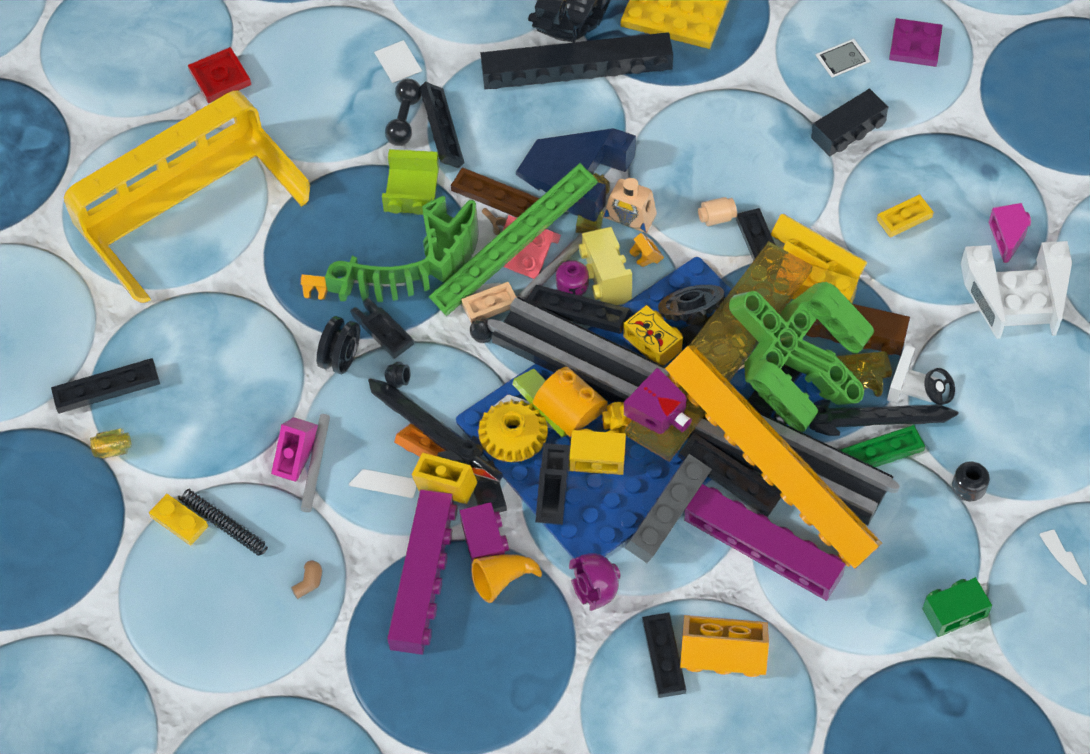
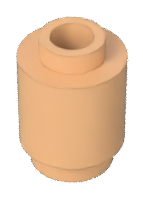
M722 197L702 202L701 208H698L699 219L702 223L705 222L706 226L731 221L732 218L737 217L736 204L733 198L727 199Z

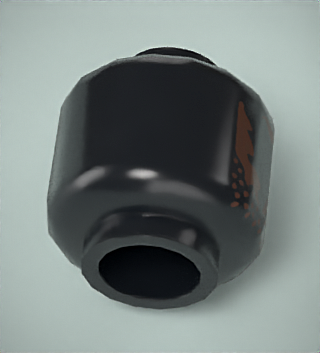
M974 461L960 464L952 480L954 493L960 499L968 502L981 499L985 495L990 482L989 472L982 464Z

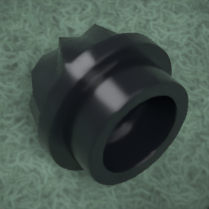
M485 317L476 318L470 325V335L478 343H487L492 339L493 332L488 328L489 319Z
M402 362L388 365L384 373L386 382L396 388L408 385L411 376L410 367Z

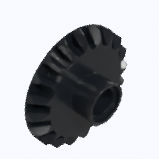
M716 285L690 286L677 290L663 298L658 305V310L666 320H683L689 325L698 324L707 319V313H712L713 310L718 309L724 303L725 294L723 289Z

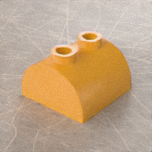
M563 367L551 375L540 387L532 402L549 419L563 429L569 437L572 436V430H581L602 415V412L606 411L608 402L569 367Z

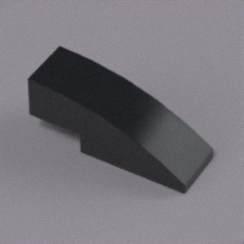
M543 443L535 523L563 525L570 467V445Z

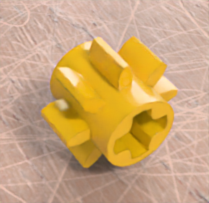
M623 402L611 403L607 406V411L602 412L605 430L611 429V431L626 434L631 430L630 426L635 425L633 420L624 415Z

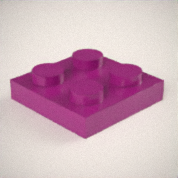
M896 18L889 60L937 67L943 25Z

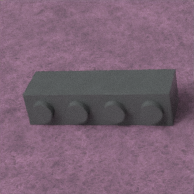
M689 454L624 548L645 563H648L712 469Z

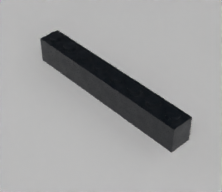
M669 32L480 52L484 90L673 70V50Z

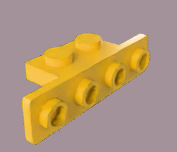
M780 214L771 232V236L785 243L782 250L789 253L788 257L857 280H859L867 265V261L786 214Z

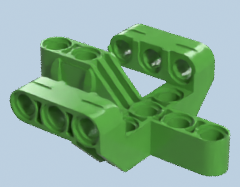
M828 282L814 284L786 305L780 315L758 292L741 293L731 298L729 302L731 313L759 342L744 363L745 381L751 384L758 392V395L790 427L804 432L817 415L818 409L808 399L809 395L806 392L803 393L791 381L792 377L781 370L784 364L806 374L805 380L813 382L820 390L819 395L822 398L831 400L836 405L855 404L863 399V385L853 375V372L835 356L834 352L828 349L823 350L803 340V337L816 319L827 328L845 349L852 353L858 354L873 335L874 329L871 324L834 285Z

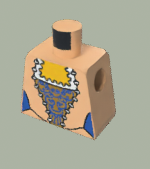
M634 178L619 179L609 196L603 217L647 233L657 215L652 190L638 185V181Z

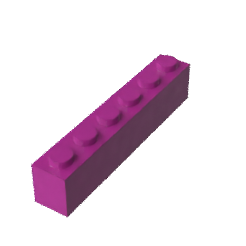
M702 484L685 509L684 521L825 601L829 599L843 577L846 564L838 556L827 554L818 549L813 542L798 538L788 528L773 524L763 514H755L748 510L741 502L737 500L732 501L723 496L714 487L709 488Z
M420 489L388 634L390 650L423 655L425 645H430L432 629H429L430 620H435L437 603H434L436 594L440 595L442 578H439L441 569L445 570L447 553H444L445 547L451 544L453 530L450 529L451 520H456L458 506L453 503V495L450 493Z

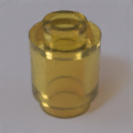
M122 428L96 433V436L90 437L91 449L95 458L101 457V459L128 454V448L132 447L129 432L124 433Z

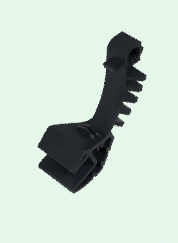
M537 0L535 12L529 14L528 21L533 22L532 27L536 28L537 32L560 41L576 42V40L586 35L587 32L600 25L611 0Z

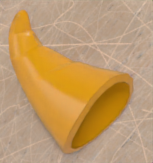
M497 555L477 558L472 562L471 572L475 589L480 597L488 603H492L510 582L525 573H532L542 577L539 564L532 558L522 555Z

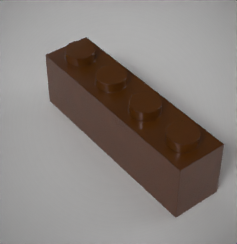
M852 304L874 329L873 335L863 349H873L888 355L895 354L901 356L910 316ZM816 319L806 333L809 337H820L840 343L818 319Z

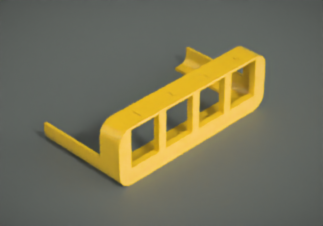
M231 91L73 184L65 192L64 203L72 223L131 297L140 303H146L151 298L108 245L256 156L301 207L309 201L310 184L303 173L263 130L259 113L242 92ZM234 118V124L206 139V134ZM195 141L196 146L167 163V157ZM156 165L157 170L127 187V181ZM116 189L117 194L92 209L86 210L87 205Z

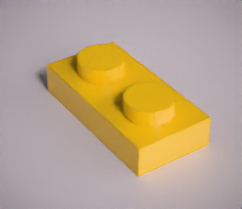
M919 194L879 213L877 221L891 238L931 219L934 212Z
M167 493L149 512L153 520L190 546L209 527L207 521Z

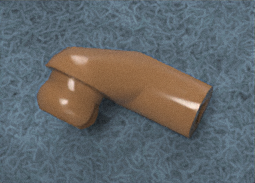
M314 560L306 562L304 565L303 581L291 587L297 599L319 587L322 567L318 562Z

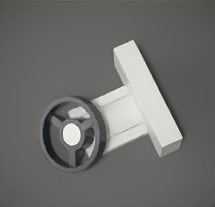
M905 345L890 386L887 401L898 403L900 394L903 393L928 402H934L938 405L951 402L955 396V383L952 376L942 368L932 369L927 374L910 370L915 348ZM934 372H939L943 374L946 379L941 380L939 378L932 377L931 375ZM949 383V397L946 401H943L942 394L946 390L945 385Z

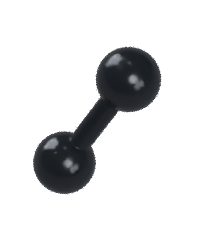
M410 78L403 79L397 84L395 96L401 103L397 119L391 120L385 128L386 139L395 146H402L410 141L412 128L406 121L410 105L416 104L422 96L420 84Z

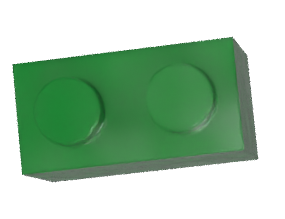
M975 577L968 581L966 579L958 580L950 588L943 591L936 589L926 596L922 610L936 635L940 637L987 618L992 604Z

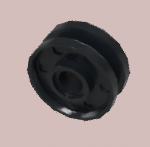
M338 316L332 317L326 324L318 344L317 366L325 370L332 366L333 372L341 375L346 373L358 349L361 331L360 324L349 321L345 325L343 318Z

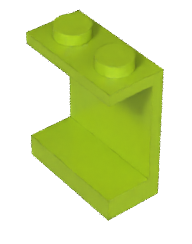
M389 149L386 193H382L384 212L423 215L422 206L435 200L439 173L438 152Z

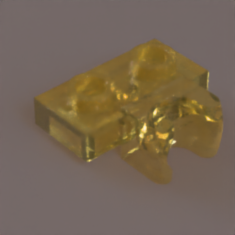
M887 351L836 356L853 372V375L861 382L864 389L869 388L873 390L876 397L882 395V378H889L892 375Z

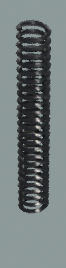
M190 488L184 491L181 498L178 495L179 501L188 505L189 508L198 512L199 515L201 514L202 517L217 526V528H220V530H223L230 537H233L240 544H243L244 547L246 546L254 554L256 553L257 556L264 554L268 547H265L261 553H258L264 548L265 541L259 539L258 536L255 537V534L249 532L248 529L246 530L245 527L242 528V525L236 523V520L226 516V513L223 514V511L213 507V504L210 505V502L204 500L203 497L201 498L200 495L197 496V493L191 491Z

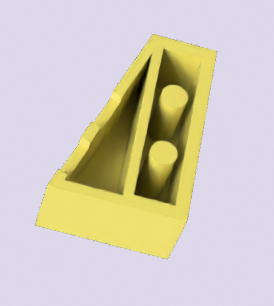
M612 227L582 233V244H579V252L582 259L586 258L587 264L585 266L589 272V279H593L594 282L592 291L595 300L599 299L602 302L620 305L632 299L631 269H625L624 263H626V258L624 255H620V245Z

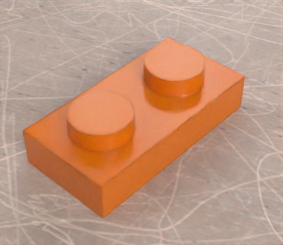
M411 423L396 434L394 443L419 457L422 453L437 456L438 452L445 451Z

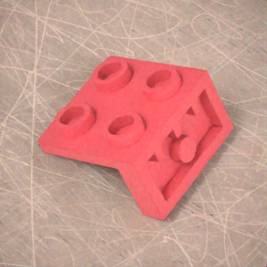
M508 215L503 230L517 218ZM545 229L503 267L535 279L541 272L551 243L558 244L561 234Z

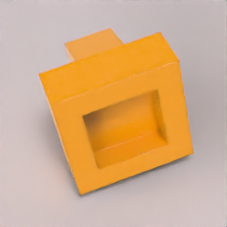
M642 233L634 238L636 243L629 252L634 257L642 253L641 258L636 261L638 265L645 267L653 262L658 264L664 258L652 239Z
M301 275L300 285H302L304 297L310 299L311 292L316 287L319 292L318 299L324 300L328 292L325 277Z

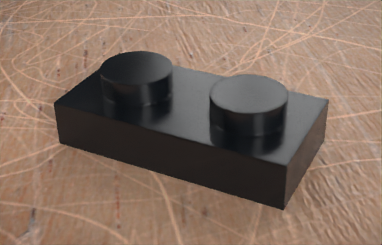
M493 460L486 461L489 465L495 468ZM477 480L473 491L477 506L492 503L494 512L507 511L500 483L494 484L493 482Z

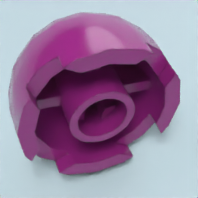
M597 553L584 554L570 560L569 569H574L576 577L571 582L576 595L583 605L589 603V610L593 611L605 606L614 599L619 587L618 579H620V571L616 564H612L606 557Z

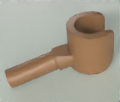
M484 208L482 213L493 224V233L499 235L500 229L497 226L501 225L504 227L507 219L504 217L496 218L487 208Z

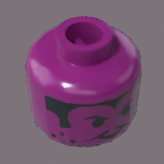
M578 261L562 263L556 271L557 289L579 296L585 294L589 287L587 267Z

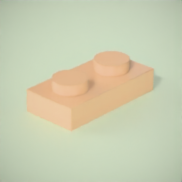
M509 282L463 298L461 301L472 324L476 318H490L510 310V304L516 295Z

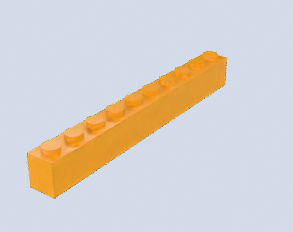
M694 345L687 346L665 368L669 372L668 378L677 387L682 386L688 394L686 396L689 401L696 407L700 405L705 410L707 420L716 427L719 425L723 429L726 440L731 445H738L744 452L742 454L744 459L750 465H757L763 472L761 474L763 479L769 485L773 486L775 484L782 492L780 494L782 499L790 506L795 505L801 512L799 514L801 519L807 525H813L820 532L818 534L820 539L827 546L830 547L832 545L839 552L838 557L846 566H852L854 569L857 568L882 544L879 538Z

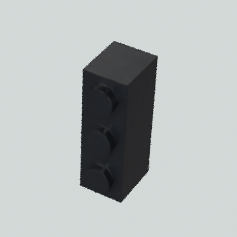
M869 88L814 122L811 139L829 157L836 152H842L852 142L859 141L868 132L882 127L887 120L888 106Z

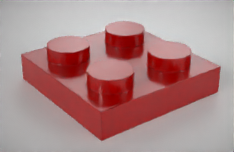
M231 47L188 65L190 74L208 104L231 91H239L252 85L248 74Z

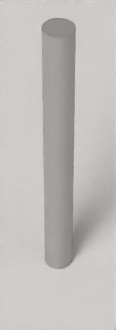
M582 233L516 297L527 300L535 285L542 286L557 271L558 267L579 249V244H582Z
M321 414L319 417L301 504V511L311 512L330 421V416L327 414Z

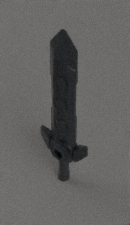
M368 379L373 395L445 450L444 452H438V457L484 469L498 481H501L503 477L502 472L498 469L496 470L481 458L484 448L481 445L480 439L473 435L471 441L465 440L396 387L384 381Z
M819 400L813 403L817 407L818 413L810 423L809 428L827 436H840V431L836 427L945 423L957 416L959 412L938 404L829 408L831 400ZM775 413V415H774V419H775V420H778V421H780V422H782V423L788 425V424L778 415V413Z

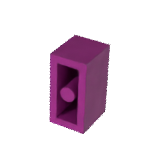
M492 503L459 510L472 562L477 558L505 555V552L509 551L506 535L501 536L499 528L502 527L499 511L494 512Z

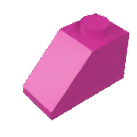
M1022 203L995 207L990 215L989 225L1004 263L1010 261L1024 240L1028 227L1031 226L1030 214L1025 212Z
M295 417L281 424L271 474L294 482L298 480L313 450L317 424Z

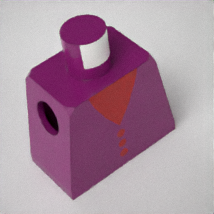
M656 368L624 401V415L658 434H663L671 425L684 432L692 421L690 417L683 413L686 409L685 395L659 368Z

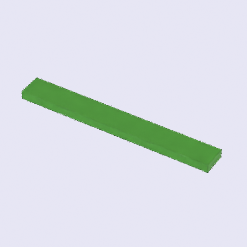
M579 163L428 296L430 300L447 317L462 303L461 299L472 295L598 183L597 179Z

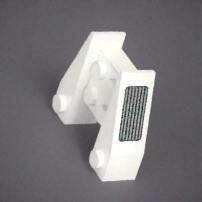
M1068 241L1042 242L1036 259L1038 270L996 272L991 245L965 247L961 261L964 285L996 339H1001L1004 326L1050 324L1052 336H1056L1062 321L1072 266Z

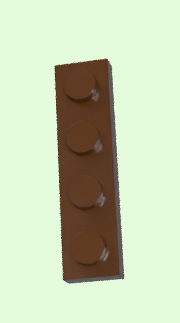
M463 167L451 184V191L517 218L540 199Z

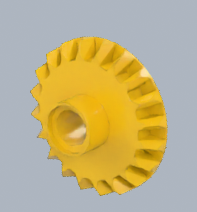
M510 399L508 402L500 401L496 406L491 405L490 410L487 413L484 412L483 418L479 422L478 433L481 445L492 457L505 462H519L533 457L542 449L543 443L547 439L548 426L545 417L539 414V409L536 410L532 403L527 404L523 400L519 402ZM512 425L518 426L517 428H514V429L508 428L509 426H512Z

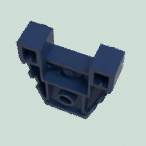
M611 128L537 139L516 170V175L538 191L542 189L544 192H548L579 163L592 175L599 164L626 172L635 157L636 135ZM598 182L567 211L573 215L596 222L605 207L606 185Z

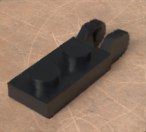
M366 298L363 301L364 307L370 312L369 316L366 317L356 307L350 310L354 319L394 359L414 345L413 338L382 307L379 308L370 298Z

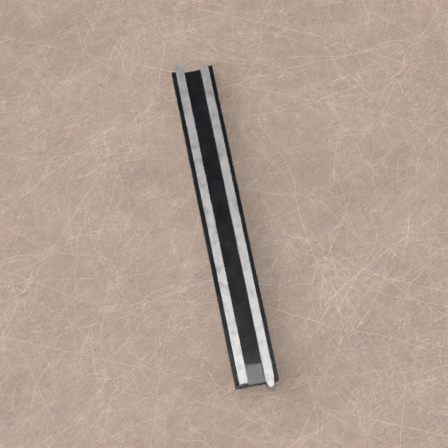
M515 297L512 301L510 313L503 322L494 319L488 320V328L493 332L492 343L514 352L516 355L553 373L563 367H569L599 395L613 402L624 403L656 368H659L667 377L669 375L665 366L520 297ZM682 386L677 387L686 397V409L683 413L690 417L692 421L684 432H681L673 425L668 429L689 439L695 433L740 464L762 474L763 472L757 465L752 466L744 459L742 455L744 452L738 445L733 446L724 437L725 432L719 425L716 427L707 420L705 410L700 405L696 407L689 401L686 396L688 394ZM757 411L865 525L868 526L887 491L891 493L899 491L900 485L893 480L894 476Z

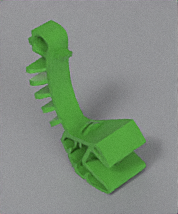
M444 196L422 206L426 237L423 240L425 259L408 265L378 267L358 264L357 257L352 255L350 262L336 261L328 267L325 275L328 292L338 293L340 301H346L348 295L350 296L355 280H357L362 301H364L366 298H369V283H374L377 302H383L382 284H390L394 301L398 300L396 286L398 283H406L408 297L414 295L412 281L420 279L424 291L430 289L429 275L444 283L472 258V254H474L479 229L475 201H467L454 218L447 214Z

